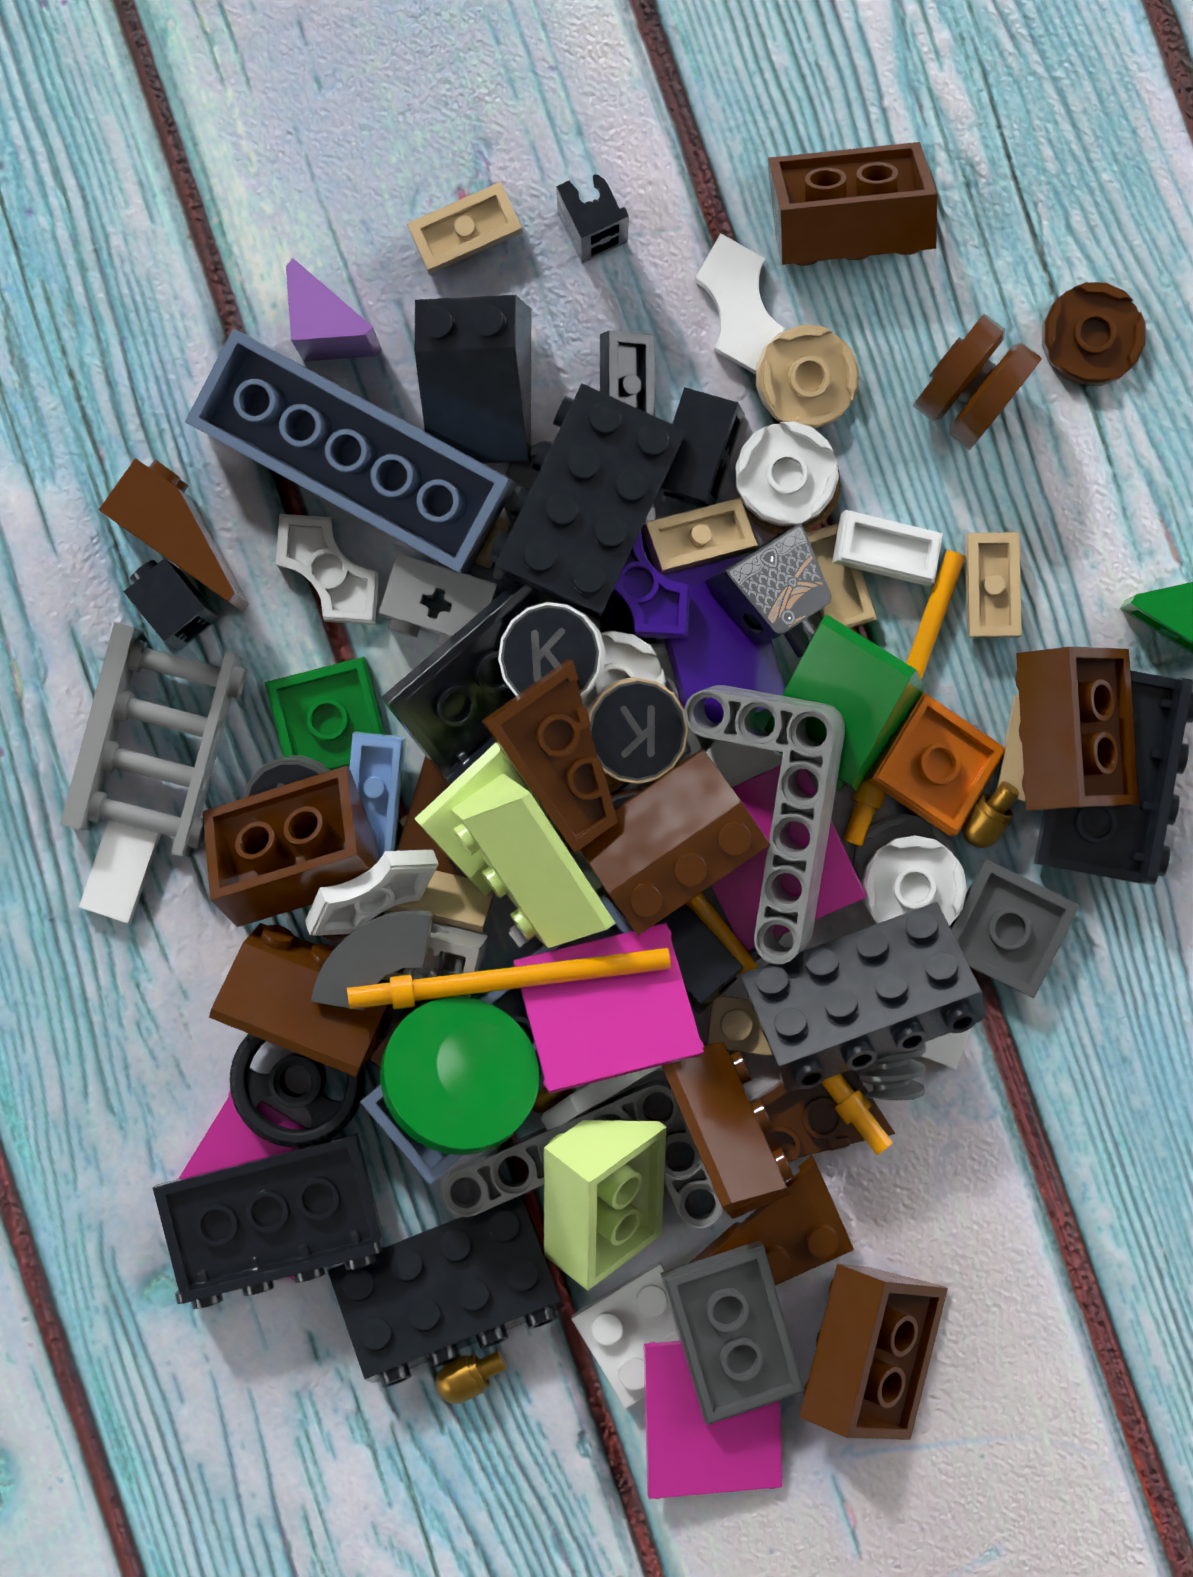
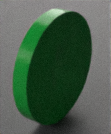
M450 997L426 1003L415 1009L401 1021L384 1051L381 1062L380 1082L382 1094L390 1114L401 1129L411 1138L438 1152L469 1155L497 1147L520 1128L531 1112L537 1097L539 1066L534 1048L528 1036L508 1014L481 1000L466 997Z

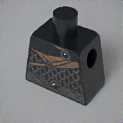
M801 523L776 535L704 581L710 591L754 643L760 645L783 634L797 658L804 655L817 630L810 616L830 604L832 598Z

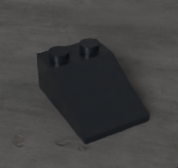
M517 295L415 300L414 352L424 430L431 436L483 464L531 462L532 308Z

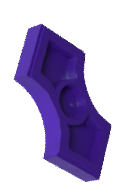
M640 532L612 593L626 606L632 619L635 636L640 638L686 640L688 638L690 585L670 580L653 567L644 552Z

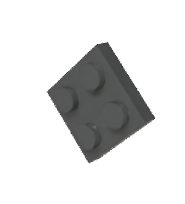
M983 859L966 893L963 909L957 918L953 920L950 928L970 968L1031 998H1035L1080 905L988 859Z

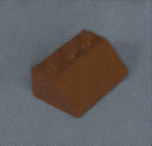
M920 142L768 158L775 237L782 265L796 264L808 266L824 260L843 258L862 260L872 255L891 253L912 255L920 250L936 249L938 194Z
M1069 646L1016 653L1017 672L1015 681L1019 691L1021 720L1019 737L1022 742L1024 775L1022 788L1026 798V811L1139 805L1129 649Z
M702 748L615 808L618 822L580 849V851L639 936L771 844Z
M347 766L203 811L210 900L236 927L312 905L320 887H329L348 882L371 869L379 861L376 837L352 773Z
M260 923L242 943L211 1008L209 1018L356 1077L386 1035L395 1009H393V1004L357 1010L311 1002L318 974L335 947L311 943L294 936L289 929L279 925ZM381 979L377 984L389 983L390 981Z
M724 1042L704 1046V1054L701 1056L662 1065L721 1207L732 1219H735L790 1195L785 1181L793 1178L794 1175L782 1148L774 1151L770 1148L764 1132L773 1129L761 1100L759 1099L751 1103L743 1084L752 1081V1078L740 1051L730 1055Z
M837 1264L834 1278L829 1286V1298L822 1327L817 1335L816 1351L809 1379L804 1387V1399L799 1417L845 1438L911 1440L948 1288L871 1267Z

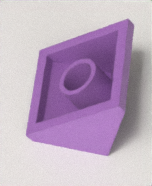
M292 258L286 265L291 341L303 362L376 356L382 348L373 326Z

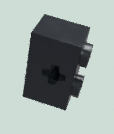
M165 558L158 564L155 560H150L138 568L129 578L133 584L123 591L159 637L179 650H182L220 619L184 572Z

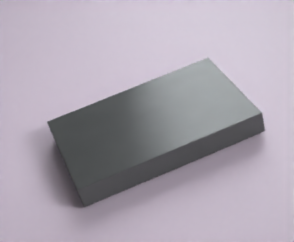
M760 1240L660 1273L701 1416L706 1425L805 1392L765 1248Z

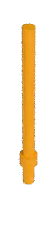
M950 550L945 552L906 661L908 665L917 670L921 680L966 558L964 555ZM872 770L865 781H863L859 790L853 793L851 800L856 803L842 839L859 847L863 845L875 809L881 810L886 796L885 792L867 781Z
M702 892L686 903L743 965V970L739 973L740 977V974L759 967ZM841 1074L827 1078L822 1082V1085L837 1103L834 1106L836 1112L846 1125L850 1122L854 1125L876 1155L883 1152L893 1143L868 1109L871 1107V1104L859 1089L853 1091Z
M668 948L413 980L411 974L390 977L389 983L347 988L349 1009L393 1004V1009L415 1007L414 1001L667 970L671 969Z

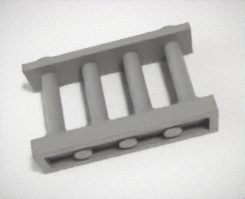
M114 622L60 825L91 831L92 823H99L102 818L175 837L171 854L190 857L192 847L199 849L204 839V820L200 816L232 697L240 698L246 681L247 669L240 667L242 657L225 651L221 667L149 649L147 648V643L141 641L144 632L134 627ZM144 668L216 687L208 717L135 699L134 693L128 691L133 671L139 673ZM128 718L202 737L195 767L120 748V743L115 741L119 722H127ZM116 768L189 787L182 816L177 817L108 799L107 793L101 791L106 771L112 773Z

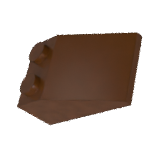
M135 458L101 505L99 511L244 612L249 603L198 507L184 494L189 485L154 459L148 467Z

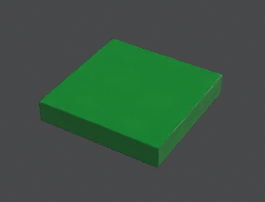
M365 656L264 682L283 757L304 755L322 762L329 770L344 766L350 768L352 736L354 732L386 735Z

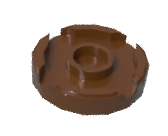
M1085 282L1066 291L1050 306L1042 324V348L1049 364L1062 378L1080 386H1103L1120 379L1138 362L1146 344V323L1142 313H1139L1137 306L1132 302L1133 299L1124 290L1108 283Z

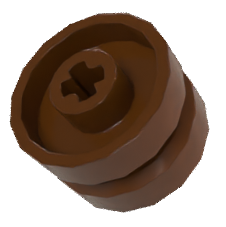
M985 313L965 338L961 339L959 337L929 375L932 380L912 405L931 421H936L943 418L957 399L965 404L964 408L950 424L949 435L968 450L981 438L1042 360L1038 354L1022 342L1012 345L997 365L989 360L1004 340L1005 329Z

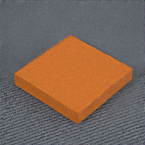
M922 692L888 743L867 781L952 837L958 835L1004 756L1005 747L925 692Z

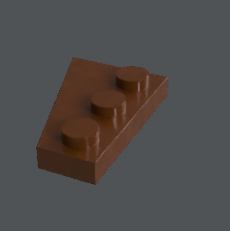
M568 659L482 720V723L569 850L576 853L618 821L602 763L598 760L589 728L591 723L586 707L583 706L574 661Z
M848 1070L840 1073L853 1091L859 1089L862 1094L868 1092L862 1081L858 1079L855 1071ZM782 1081L751 1100V1103L759 1099L761 1100L773 1129L764 1132L772 1151L782 1148L788 1162L827 1150L833 1151L848 1147L850 1144L865 1141L851 1122L846 1125L836 1112L834 1106L837 1103L822 1083L810 1089L787 1091ZM865 1097L871 1104V1107L868 1109L886 1134L888 1136L896 1134L873 1098Z
M811 1155L798 1166L800 1172L786 1183L790 1195L756 1209L743 1222L732 1224L691 1260L689 1264L760 1240L764 1245L776 1286L853 1251L854 1248L817 1163Z

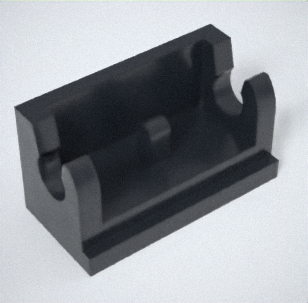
M597 174L593 175V185L598 190L600 196L598 200L594 199L593 202L583 203L579 198V191L570 180L556 186L558 215L582 264L628 242L629 215L625 206L619 208L608 183Z
M684 387L672 424L686 430V433L660 490L664 491L663 495L699 507L716 504L745 417V413L738 402Z
M685 903L655 925L667 923V927L671 931L672 944L690 1006L699 1015L738 979L736 975L743 970V965Z

